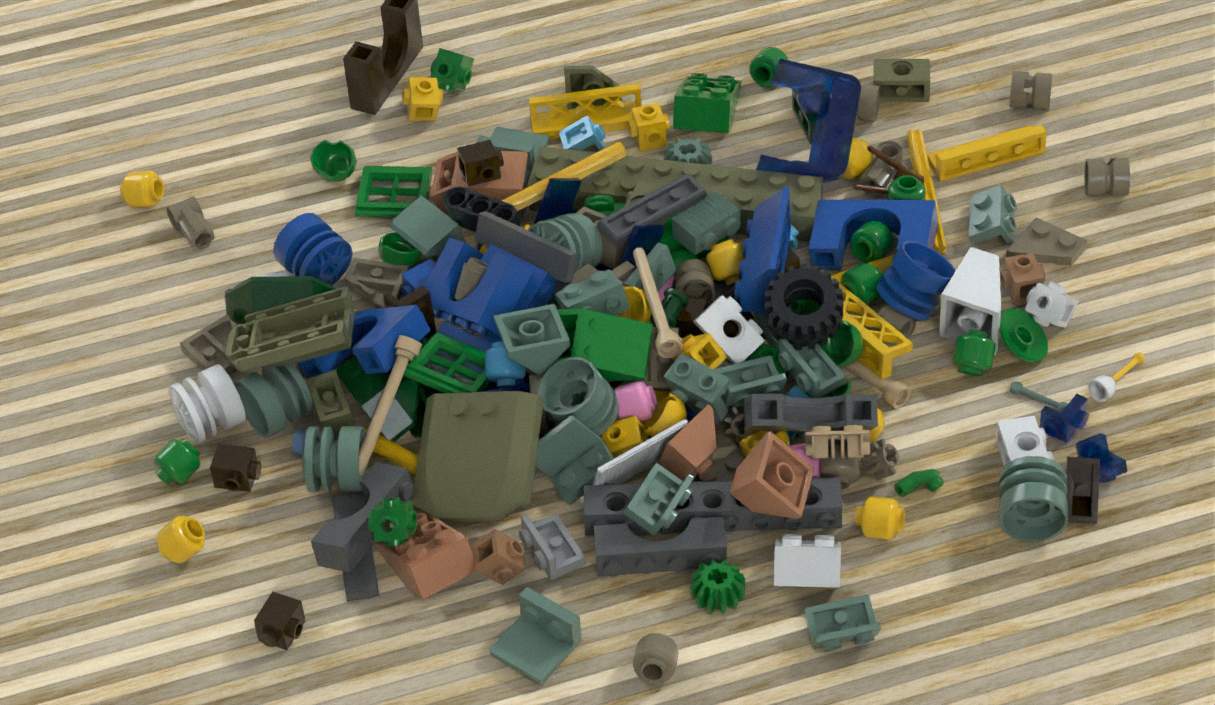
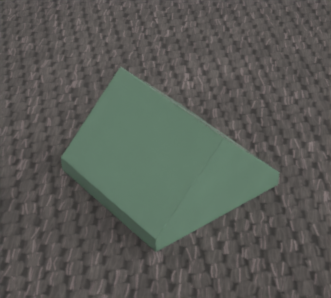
M422 195L394 218L389 225L390 228L425 256L441 255L449 237L466 243L459 224Z
M555 304L494 315V321L508 357L540 376L570 346V340Z

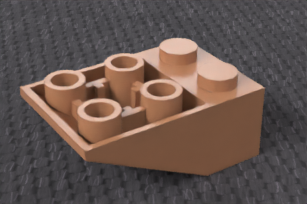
M501 151L504 166L500 167L501 178L469 187L459 170L457 152L437 160L430 198L447 216L449 214L443 197L448 190L454 187H463L497 200L505 199L523 189L528 154L525 151Z
M427 512L416 514L417 529L412 536L405 540L404 544L386 546L385 541L373 544L408 590L422 600L476 572L474 556L467 537Z

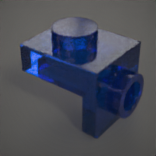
M1076 394L1061 413L1045 406L1041 410L1039 428H1044L1045 433L1049 436L1067 443L1077 429L1082 430L1088 421L1089 413L1086 412L1088 398Z
M1098 433L1076 443L1078 457L1100 458V483L1111 482L1116 479V476L1128 472L1126 460L1109 451L1107 438L1103 433Z

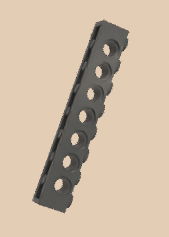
M840 477L812 478L802 517L798 519L752 512L730 494L733 481L691 482L689 488L693 490L683 506L677 504L674 509L678 512L677 517L668 529L662 526L657 533H682L687 528L691 519L722 516L724 518L725 532L842 528ZM641 484L584 486L585 536L595 535L594 526L627 524L636 535L651 534L623 514V511Z

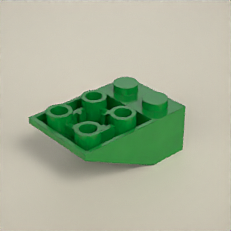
M692 73L691 76H687L674 96L673 129L729 133L733 126L742 80H735V77L730 75L707 78V74Z
M587 309L557 310L570 340V346L551 366L569 357H582L590 361L606 381H645L653 332L652 324Z

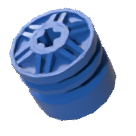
M315 213L302 214L287 223L278 234L273 248L275 260L294 276H313L329 283L331 286L345 274L353 255L351 245Z
M905 241L892 259L893 266L886 268L884 276L877 282L876 289L879 295L897 311L911 318L927 320L934 313V308L939 305L940 295H942L956 270L944 256L932 248L915 241Z

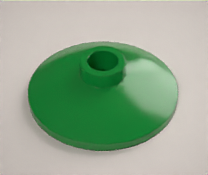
M1015 308L1007 309L1001 314L999 333L1008 349L1025 362L1037 363L1043 360L1048 353V341L1043 329L1035 322V319L1028 313Z

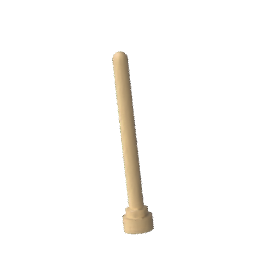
M636 248L633 251V257L658 331L655 345L661 357L671 358L681 352L682 344L679 335L669 328L646 254L642 248Z
M399 335L394 348L397 349L395 353L397 359L359 450V478L364 474L408 362L413 361L414 357H418L422 347L420 342L412 338Z
M857 360L852 365L844 366L880 390L882 396L885 397V402L895 409L901 408L908 401L911 390L900 381L889 382L886 379L881 380Z

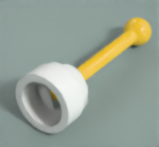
M1140 352L1135 353L1133 360L1112 377L1100 375L1094 378L1088 384L1091 396L1099 402H1106L1116 391L1115 381L1136 364H1143L1145 361L1144 354Z

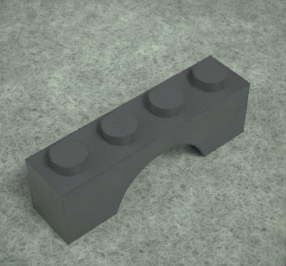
M750 394L744 399L745 431L812 432V427L830 426L831 431H844V426L862 425L863 430L871 431L878 426L877 395L845 394L827 398H795L785 396L784 394Z
M381 463L374 464L360 481L366 505L352 516L340 520L327 521L311 540L318 566L349 573L352 572L375 543L374 533H370L368 527V516L371 513V509L380 504V500L385 498L399 497L400 501H409L413 497L414 485L408 468Z
M723 516L691 519L687 528L680 535L665 541H650L640 538L630 530L627 524L594 526L598 576L649 574L666 571L679 572L698 569L700 563L709 566L712 559L720 564L725 559L727 560Z

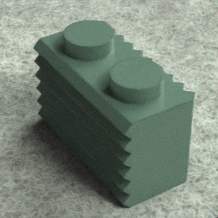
M717 191L705 197L704 200L701 199L700 202H696L695 205L687 208L686 211L683 210L681 214L679 213L677 217L674 216L672 219L673 238L677 239L678 243H681L682 246H685L694 255L703 250H710V247L716 245L717 241L727 235H734L739 227H741L740 209Z

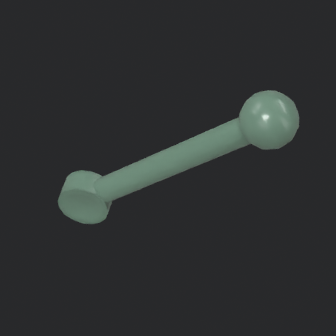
M1015 381L1011 383L1010 391L1013 394L1022 393L1057 408L1061 414L1067 413L1070 409L1068 403H1059L1023 387L1021 382Z

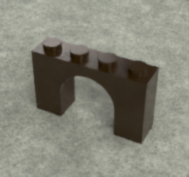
M385 0L380 7L384 32L382 49L381 47L355 41L344 56L343 62L351 109L376 115L422 50L423 40L418 0Z

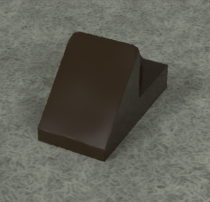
M1067 456L1068 522L1097 523L1100 458Z

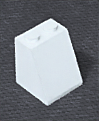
M970 247L942 292L939 336L956 342L958 336L969 334L970 329L987 332V338L994 341L996 345L994 355H996L998 352L1001 318L999 256Z

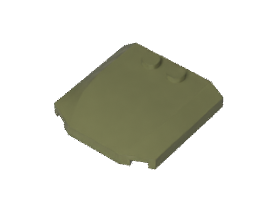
M341 287L247 314L244 317L245 324L235 325L230 330L225 352L229 365L240 372H245L255 368L292 365L351 348L355 311L349 287Z
M522 391L433 394L428 397L412 504L442 522L501 521L509 517V512L519 507L524 509L530 506L544 398L538 394Z

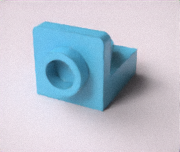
M588 116L559 131L564 149L582 151L592 144H595L599 150L606 148L603 140L606 138V134L599 123L594 124Z

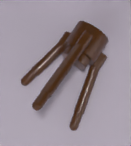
M867 147L868 151L898 171L894 179L903 175H911L924 184V177L906 168L896 160H892L874 147ZM853 185L855 190L880 194L888 193V188Z

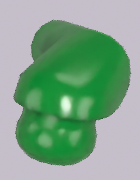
M927 469L910 473L895 483L894 488L900 497H905L925 483L930 491H934L944 484V480L939 476L940 472L938 470Z

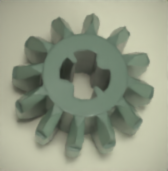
M687 136L686 140L676 138L675 143L668 144L664 160L711 165L712 155L708 143H701L699 138L690 140Z

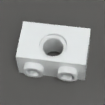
M722 295L703 311L693 323L704 334L710 333L727 355V359L732 364L743 362L765 341L760 336L763 330L752 319L748 322L739 313L742 311L741 306L731 296L726 299ZM728 320L736 322L739 327L738 334L734 338L727 337L723 331V326Z
M1035 416L997 422L996 444L1004 466L1014 459L1026 456H1042L1054 460L1052 452L1047 451L1045 447L1046 435L1044 428L1038 427Z

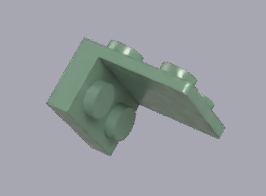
M496 127L491 137L479 135L476 143L491 140L496 150L525 151L528 154L526 170H532L539 147H547L549 136Z
M570 416L542 439L538 440L535 466L552 478L563 501L571 505L584 495V486L593 484L597 469L613 460L614 457L602 438L574 416Z
M526 587L519 594L521 616L490 648V655L535 682L543 684L582 641L580 616Z

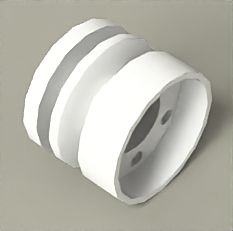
M219 364L198 373L199 387L190 377L184 379L182 385L175 383L169 386V395L175 416L181 427L195 444L205 441L206 435L209 438L216 436L215 420L222 429L228 430L245 422L246 419L244 407L237 389L225 369Z

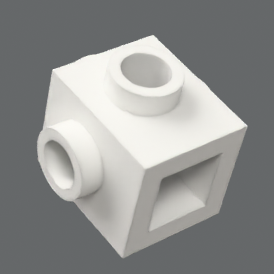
M1050 281L1049 285L1037 283L1036 287H1033L1027 296L1026 302L1028 304L1025 310L1034 314L1033 318L1039 324L1048 327L1051 323L1055 326L1066 328L1079 300L1065 294L1067 288L1053 281Z

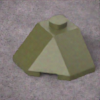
M592 65L564 66L566 93L621 86ZM600 98L591 104L600 106L607 102V100ZM569 102L567 103V109H575L580 104Z

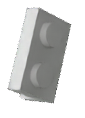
M527 514L521 517L522 529L519 530L520 540L525 548H531L536 566L539 570L544 569L551 580L586 565L585 556L557 514L532 523Z

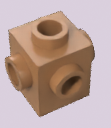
M1034 253L1004 258V269L1000 271L1001 286L1003 289L1007 288L1013 304L1026 302L1030 290L1036 287L1037 283L1044 284L1045 282L1044 267L1042 264H1038Z
M496 529L472 545L475 571L501 585H504L526 570L523 544Z

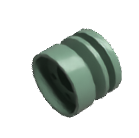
M569 213L554 219L540 221L528 229V231L577 253L574 272L588 263L595 268L600 262L603 251L601 235L597 226L590 218L580 213Z
M569 357L560 360L551 366L540 380L537 392L538 395L544 398L543 409L555 420L557 425L568 417L574 416L591 431L600 436L616 420L619 411L616 393L590 361L582 357Z
M293 364L263 367L262 375L252 372L234 384L241 398L247 420L264 438H269L285 429L286 419L293 423L299 421L301 416L304 417L313 413L314 404L309 388Z
M318 426L308 427L303 446L302 465L309 492H318L321 482L324 492H330L335 478H338L342 492H363L360 481L367 474V466L363 476L359 478V450L366 435L364 426H342L338 440L334 439L331 426L323 428L322 436Z
M1026 456L1014 459L1003 467L999 473V521L1004 532L1013 538L1031 542L1049 540L1063 532L1068 525L1067 474L1060 464L1042 456Z

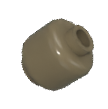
M835 440V459H832L831 441L828 442L829 459H819L820 478L840 477L841 489H845L860 477V459L848 458L846 440H844L845 459H841V440Z
M659 633L643 636L637 643L633 659L635 673L641 679L651 683H663L669 680L675 673L679 655L676 643L668 636Z

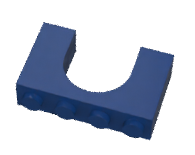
M819 200L808 248L811 266H818L820 270H841L845 250L852 234L869 221H879L885 224L891 232L899 236L897 251L905 241H915L934 249L938 226L936 201Z
M449 237L424 285L431 294L434 317L437 319L442 318L453 325L457 324L469 331L473 330L483 336H486L488 332L500 336L494 321V315L513 311L533 270L511 257L495 252L478 286L470 295L458 301L454 296L463 264L468 263L470 257L481 260L484 254L465 242Z
M490 244L481 261L489 265L496 252L511 257L533 270L512 312L545 306L553 298L558 282L548 272ZM445 321L437 331V333L484 352L492 348V343L502 342L501 337L492 333L486 336L471 335ZM437 350V352L444 359H447L454 363L458 359L452 355ZM466 361L460 364L480 374L484 370Z
M417 305L355 311L351 348L297 364L307 379L335 370L347 357L354 353L366 374L387 373L394 366L397 359L395 355L397 349L394 347L399 335L419 342L430 331V328Z

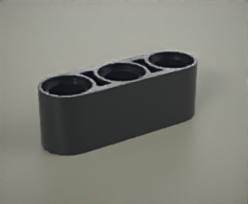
M454 187L448 190L443 197L450 218L462 228L476 232L479 213L485 211L522 228L516 209L509 203L463 187Z

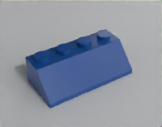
M783 187L758 205L754 210L753 220L747 221L746 235L749 240H744L743 258L745 260H740L739 278H742V280L736 281L735 299H740L741 312L766 313L765 293L769 291L768 284L771 280L776 281V274L780 271L783 273L785 271L791 236L790 187Z

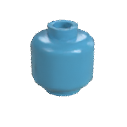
M503 342L492 343V348L485 352V376L489 381L497 382L498 388L515 387L516 381L525 377L526 367L508 357Z

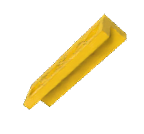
M640 84L529 98L532 132L547 135L549 139L560 138L559 131L586 116L594 124L599 123L604 132L628 129V121L632 120L631 108L642 106ZM635 94V101L623 103L619 100L624 95ZM604 98L607 100V102L600 106L591 104L596 99ZM569 102L580 104L575 109L568 110L564 108ZM546 105L551 107L546 113L536 114V107Z
M1029 125L927 154L929 166L941 182L1045 153L1047 131L1043 125L1034 127Z
M839 284V289H842L843 299L845 300L843 301L842 320L856 326L863 337L864 348L858 360L881 380L890 377L893 358L913 351V343L845 286ZM847 311L861 313L863 316L850 315ZM865 326L879 328L881 332L868 330ZM883 341L896 343L898 345L889 348L886 344L883 343Z

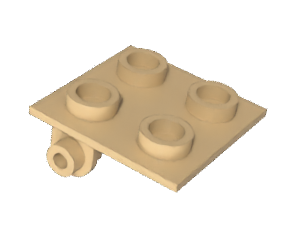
M862 425L844 426V431H831L830 426L812 427V432H805L807 443L806 456H812V459H829L828 442L830 441L832 459H835V440H841V459H845L844 440L847 441L848 458H864V455H870V430H863Z

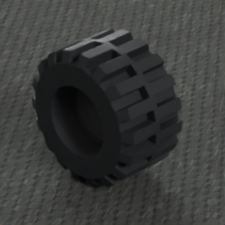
M800 264L799 269H794V266L787 267V273L784 274L780 271L776 274V281H770L768 284L769 291L765 293L767 326L769 331H773V337L777 341L782 338L786 339L790 344H795L796 350H802V346H808V349L812 350L815 349V344L818 343L821 346L826 345L827 337L833 339L837 335V329H840L842 326L843 293L842 289H839L837 279H831V273L827 270L821 273L820 267L813 265L812 269H809L807 264ZM801 299L815 301L821 306L819 310L810 315H797L788 309L789 305Z

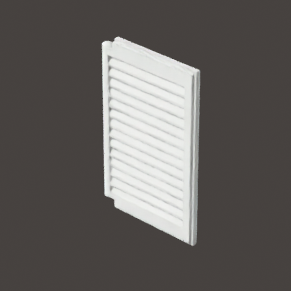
M680 421L600 466L597 469L592 485H618L658 463L667 443L688 424V421Z

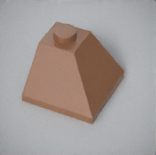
M709 404L667 443L658 463L682 481L688 474L693 477L697 474L701 477L704 476L714 464L711 459L717 446L713 408Z
M768 432L736 469L730 494L752 512L798 519L802 517L815 468L773 433Z

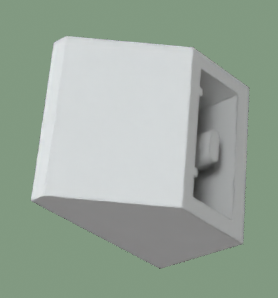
M784 534L782 535V540H776L774 551V586L840 587L841 541H834V536L815 535V541L802 540V535Z

